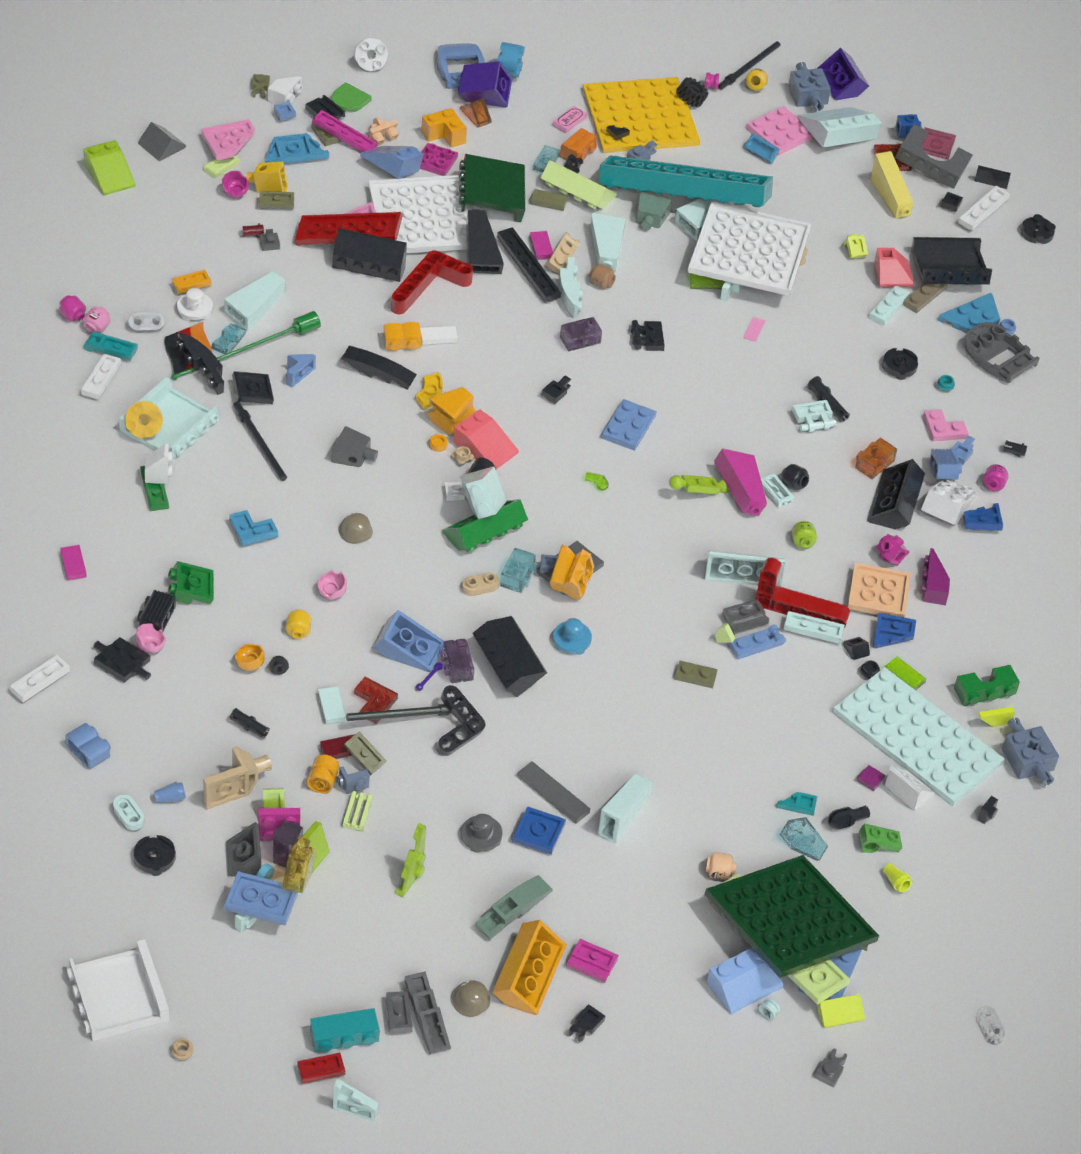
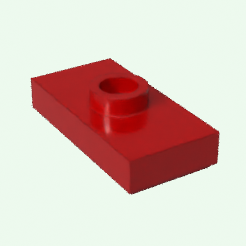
M340 1052L297 1061L302 1084L342 1076L346 1072Z

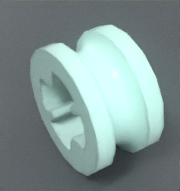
M767 998L759 1006V1012L766 1019L773 1020L780 1013V1007L774 1000Z

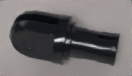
M866 805L855 809L850 807L836 809L829 814L828 823L834 829L851 827L855 824V821L869 818L870 810Z

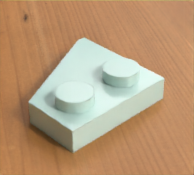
M337 1079L334 1085L333 1109L375 1122L379 1103Z

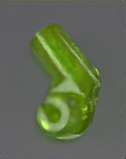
M591 472L586 473L585 480L594 482L599 490L604 491L608 488L609 483L604 475Z

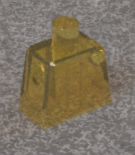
M299 838L297 844H294L288 856L282 889L299 893L304 892L312 875L315 848L310 847V840Z

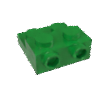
M177 561L174 567L170 568L168 579H171L172 582L169 584L168 594L175 595L176 601L190 604L192 600L208 604L212 603L214 600V570Z

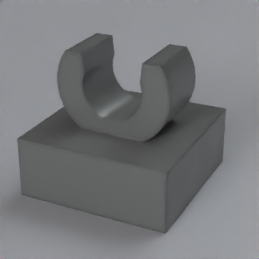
M266 229V234L260 235L263 251L279 250L280 241L278 234L273 233V229Z

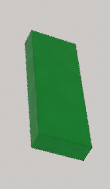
M140 466L150 512L169 509L164 484L145 483V466Z

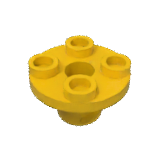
M137 402L126 413V427L136 437L150 438L156 435L163 425L162 412L152 402Z

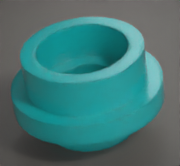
M942 375L937 381V386L943 391H951L954 389L955 382L953 377Z

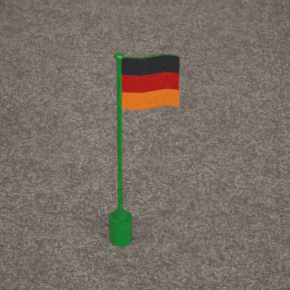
M311 311L294 318L291 328L217 357V359L220 361L293 330L295 333L303 335L320 328L319 316L315 311ZM203 322L165 337L166 350L173 364L174 373L171 375L173 380H177L178 377L194 371L192 366L187 364L183 351L180 352L177 347L178 333L183 332L190 335L212 352L211 345L204 332Z

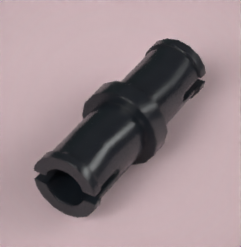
M235 708L231 713L233 716H230V719L243 726L244 730H250L262 739L268 735L270 728L256 721L254 716H248L238 708Z

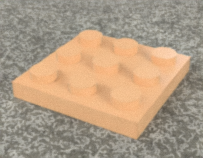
M855 563L848 608L875 615L882 613L905 618L911 573Z

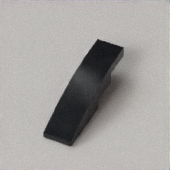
M350 345L341 358L370 378L376 375L389 384L393 380L407 390L417 375L386 357Z

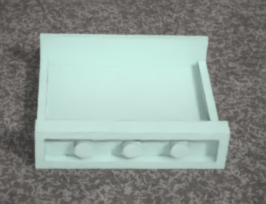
M166 377L138 401H149L159 407L163 415V425L160 431L150 438L134 436L126 427V413L119 418L120 432L154 451L164 444H169V452H173V461L189 445H192L200 435L205 434L210 426L217 423L219 419V406L216 405L211 410L173 389L172 380Z

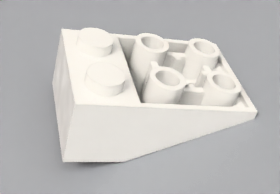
M942 479L928 490L921 510L955 525L961 520L964 512L976 497L977 492L973 491V488L957 484L955 480Z

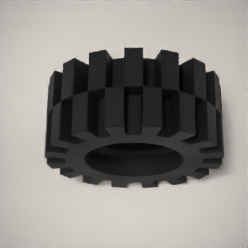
M692 77L684 78L677 88L679 97L683 98V101H686L688 105L691 104L693 107H700L709 94L707 88L701 85L700 81L697 82L696 79H692Z

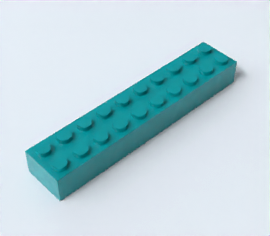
M610 155L600 164L599 184L608 188L617 186L623 190L632 188L637 189L639 192L653 191L654 194L669 193L670 196L684 195L686 198L691 199L699 197L705 201L714 199L719 200L721 203L735 202L737 205L752 204L753 207H762L772 197L773 176Z

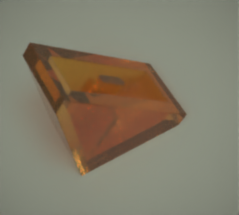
M484 98L460 106V110L477 128L492 123Z

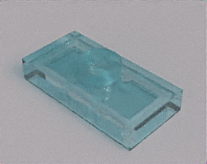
M545 145L533 165V170L544 172L549 160L557 161L561 150Z

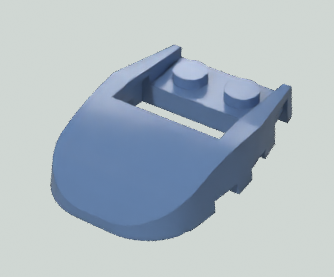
M445 44L438 47L436 55L437 70L440 71L442 80L446 81V89L458 88L461 82V72H448L446 63L448 59L460 61L464 58H470L472 60L477 59L478 63H485L481 50L476 44Z

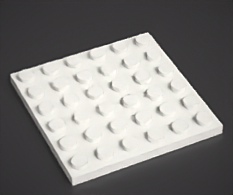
M459 175L368 180L371 201L376 213H402L403 217L397 241L407 243L406 253L467 249L468 210L478 208L477 206L466 204L464 212H461V204H459L461 194L459 193V186L461 181H459Z
M711 201L688 267V272L790 296L812 224Z

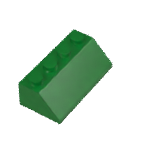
M521 499L507 500L495 515L481 519L472 515L443 529L442 532L458 550L470 552L477 548L476 545L480 543L483 545L491 542L492 537L496 535L501 537L508 533L507 530L511 528L514 530L522 527L523 522L528 521V517Z

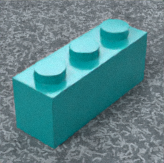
M375 1008L310 1018V1034L314 1052H328L332 1049L351 1048L356 1045H371L379 1042L380 1028Z

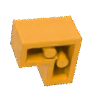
M452 108L422 116L421 132L428 142L444 138L451 148L466 144L467 127Z

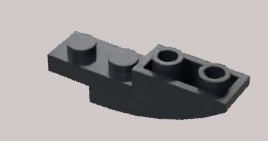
M183 332L178 333L177 347L180 352L183 351L187 364L191 365L194 371L200 369L201 374L208 379L209 387L214 389L217 395L224 393L223 366L217 357L195 338Z

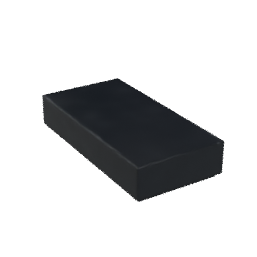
M978 165L975 182L1007 189L1011 173Z

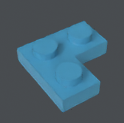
M248 510L229 515V520L242 546L278 537V530L272 518L253 523Z

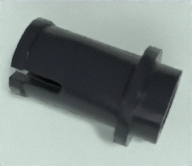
M1006 440L1005 445L1012 446V448L1004 446V452L1019 455V457L1025 456L1027 446L1024 443L1019 444Z

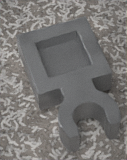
M835 1048L831 1051L829 1059L824 1058L814 1077L833 1088L843 1073L844 1067L842 1065L845 1064L847 1058L846 1053H844L842 1058H837L835 1056L837 1049Z

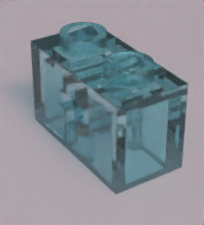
M514 548L501 573L500 586L522 593L524 587L529 586L530 575L536 572L538 563L535 562L536 554Z

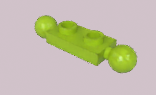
M674 475L669 480V485L672 489L679 490L684 487L689 493L719 494V492L728 493L730 491L724 479L717 482L714 477Z

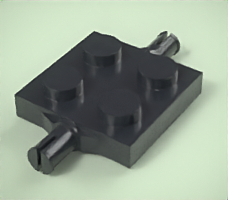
M121 637L108 646L100 641L94 643L93 647L101 652L94 658V664L124 683L136 675L141 676L145 680L150 678L151 673L143 669L150 662L149 654Z

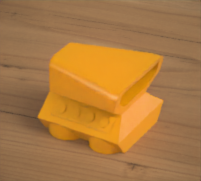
M464 387L431 397L429 403L434 409L427 413L430 421L447 435H454V427L476 412L473 407L474 397Z
M562 544L550 579L551 588L566 593L574 600L581 599L585 594L587 583L593 574L594 564L591 554L582 549L575 555L569 547Z

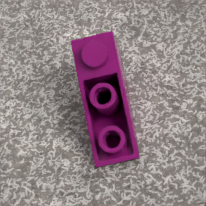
M930 548L929 555H925L923 565L927 566V569L923 570L922 580H925V583L922 582L921 594H924L923 602L946 606L950 578L935 550Z

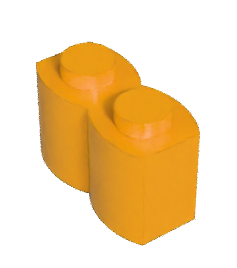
M418 322L385 324L384 340L386 350L396 351L403 348H420L422 345L420 324Z

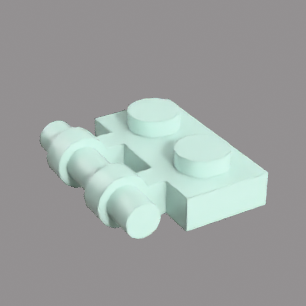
M827 400L797 404L792 407V412L797 422H805V424H800L801 432H814L815 429L821 428L827 430L830 427L836 426L835 419H828L832 418L833 412Z

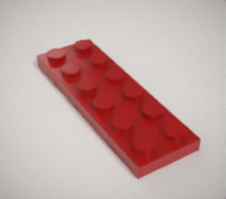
M401 212L302 215L295 242L296 245L335 244L339 228L397 240L403 216Z

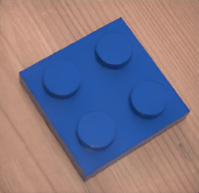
M527 806L513 836V842L552 855L565 826L566 819Z

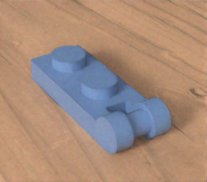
M773 624L765 630L735 639L732 643H729V647L736 658L741 659L781 646L786 642V638L783 634L779 633L780 629L778 626Z

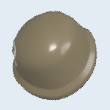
M361 513L348 515L340 524V536L348 543L355 544L368 540L373 534L368 517Z
M470 980L456 987L453 994V1005L461 1015L474 1017L489 1008L490 996L484 984L476 980Z

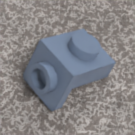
M344 766L339 767L337 782L340 788L343 787L346 794L369 788L370 775L367 769L347 774Z

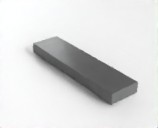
M533 761L518 771L520 779L574 823L577 824L590 813V807Z

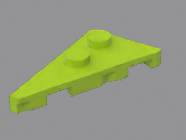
M418 823L413 835V839L416 840L415 849L408 851L401 878L405 880L396 890V895L402 898L417 877L421 878L425 871L423 863L426 858L424 854L426 826Z

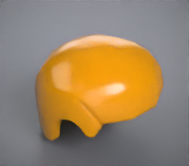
M245 644L235 653V660L241 669L254 671L263 665L265 653L261 645Z

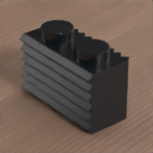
M153 590L151 596H147L145 599L144 610H140L138 613L137 621H139V625L153 624V628L156 631L161 629L163 634L176 608V596Z

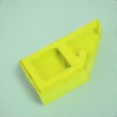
M1012 706L980 711L978 714L981 720L992 727L1008 725V721L1014 717L1015 710Z

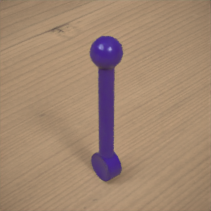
M441 662L435 663V668L421 683L416 685V690H423V686L438 670L443 669Z

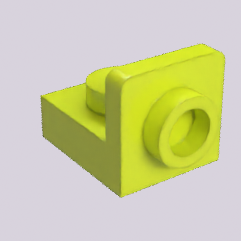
M853 234L844 241L843 244L848 247L850 259L866 257L868 255L864 235L858 236Z

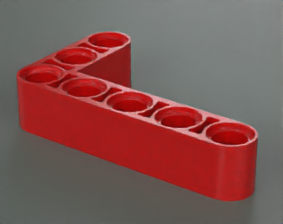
M436 250L428 252L392 293L391 311L397 315L404 314L437 276L461 287L470 286L473 278V267Z
M767 558L760 573L755 598L758 599L763 609L787 615L788 611L846 626L850 615V609L847 606L778 586L781 562L776 558Z

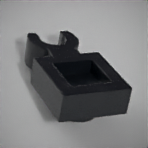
M588 1004L575 1018L576 1024L570 1027L569 1035L571 1036L574 1032H579L578 1041H583L586 1031L593 1034L605 1021L606 1016Z

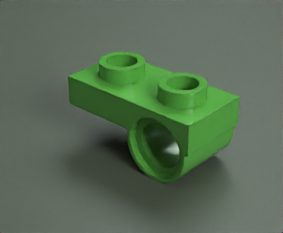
M865 823L859 830L861 847L865 853H874L880 848L899 853L902 849L899 831Z

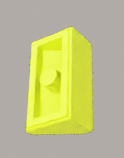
M859 994L825 1000L819 1003L818 1013L824 1028L865 1020Z

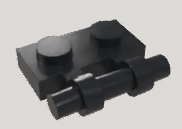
M637 320L631 322L632 344L635 346V349L639 350L642 346H646V351H664L665 344L661 321H644L643 326H640Z

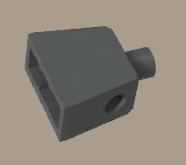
M345 426L332 448L331 462L361 467L365 459L375 461L378 451L370 448V437Z

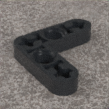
M448 685L441 693V700L461 724L443 735L437 742L436 750L443 756L451 755L479 736L486 726L482 716L462 692L453 685ZM447 694H454V697L447 696ZM463 706L467 708L468 714H461L458 711V707ZM473 724H479V727L472 726ZM456 732H463L466 735V739L461 740L457 738ZM451 740L453 741L449 748L442 746L443 744H448Z

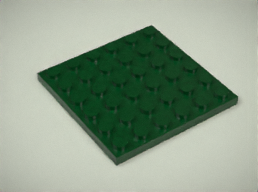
M804 855L706 888L704 894L779 978L875 943L879 938V934Z

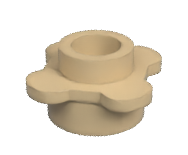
M465 446L458 447L456 452L452 453V457L456 458L460 465L474 459V455L470 454V449Z

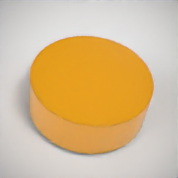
M435 434L430 437L429 447L433 451L442 452L447 449L448 439L444 435Z

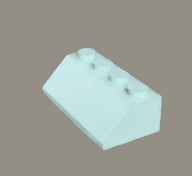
M708 550L705 580L758 585L765 560L775 557ZM776 558L782 565L778 586L781 587L786 560L784 558Z

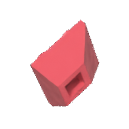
M877 248L874 265L879 287H894L895 285L898 287L914 286L908 260L895 248Z

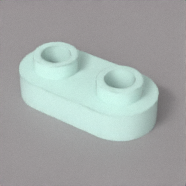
M129 795L117 796L113 801V809L123 825L133 831L141 829L144 825V814Z

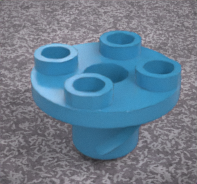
M569 618L554 629L553 641L557 650L581 655L590 646L592 634L590 629L579 619Z

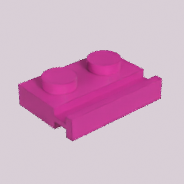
M580 939L570 959L567 961V967L606 983L608 976L618 961L619 955Z

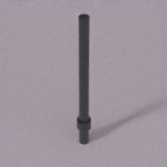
M776 41L733 74L727 75L725 80L718 84L719 89L722 90L736 82L738 77L779 48L780 42Z
M234 402L233 406L238 412L239 419L245 423L279 479L285 481L287 479L286 474L251 421L249 412L243 408L240 402Z

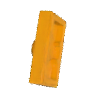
M205 270L172 278V284L177 293L181 294L191 288L200 289L211 286V279Z

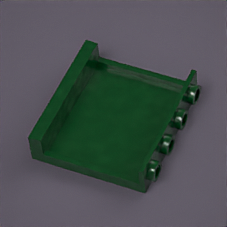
M465 154L464 160H461L459 164V170H462L459 175V181H461L459 186L461 212H464L466 204L512 212L515 213V222H522L525 213V165Z

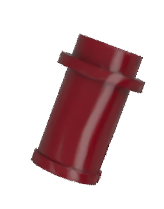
M260 223L258 225L242 226L243 237L257 235L260 237L261 234H264V226L260 225Z

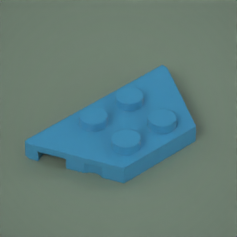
M307 133L278 136L272 140L268 156L265 157V163L284 162V164L327 159L329 158V151L321 149L320 144Z
M989 293L940 314L938 321L942 323L944 320L953 324V328L967 333L980 323L992 322L999 324L1000 316L993 294Z

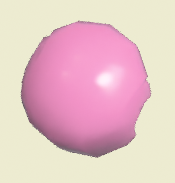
M331 570L327 574L322 575L318 580V591L326 599L334 600L340 598L346 592L347 578L343 572L336 573Z
M150 623L137 627L135 642L140 650L147 653H156L164 647L166 638L162 634L161 629L156 631L153 628V624Z

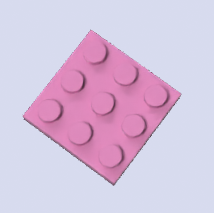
M785 106L747 123L746 129L780 148L778 156L814 139L797 116Z

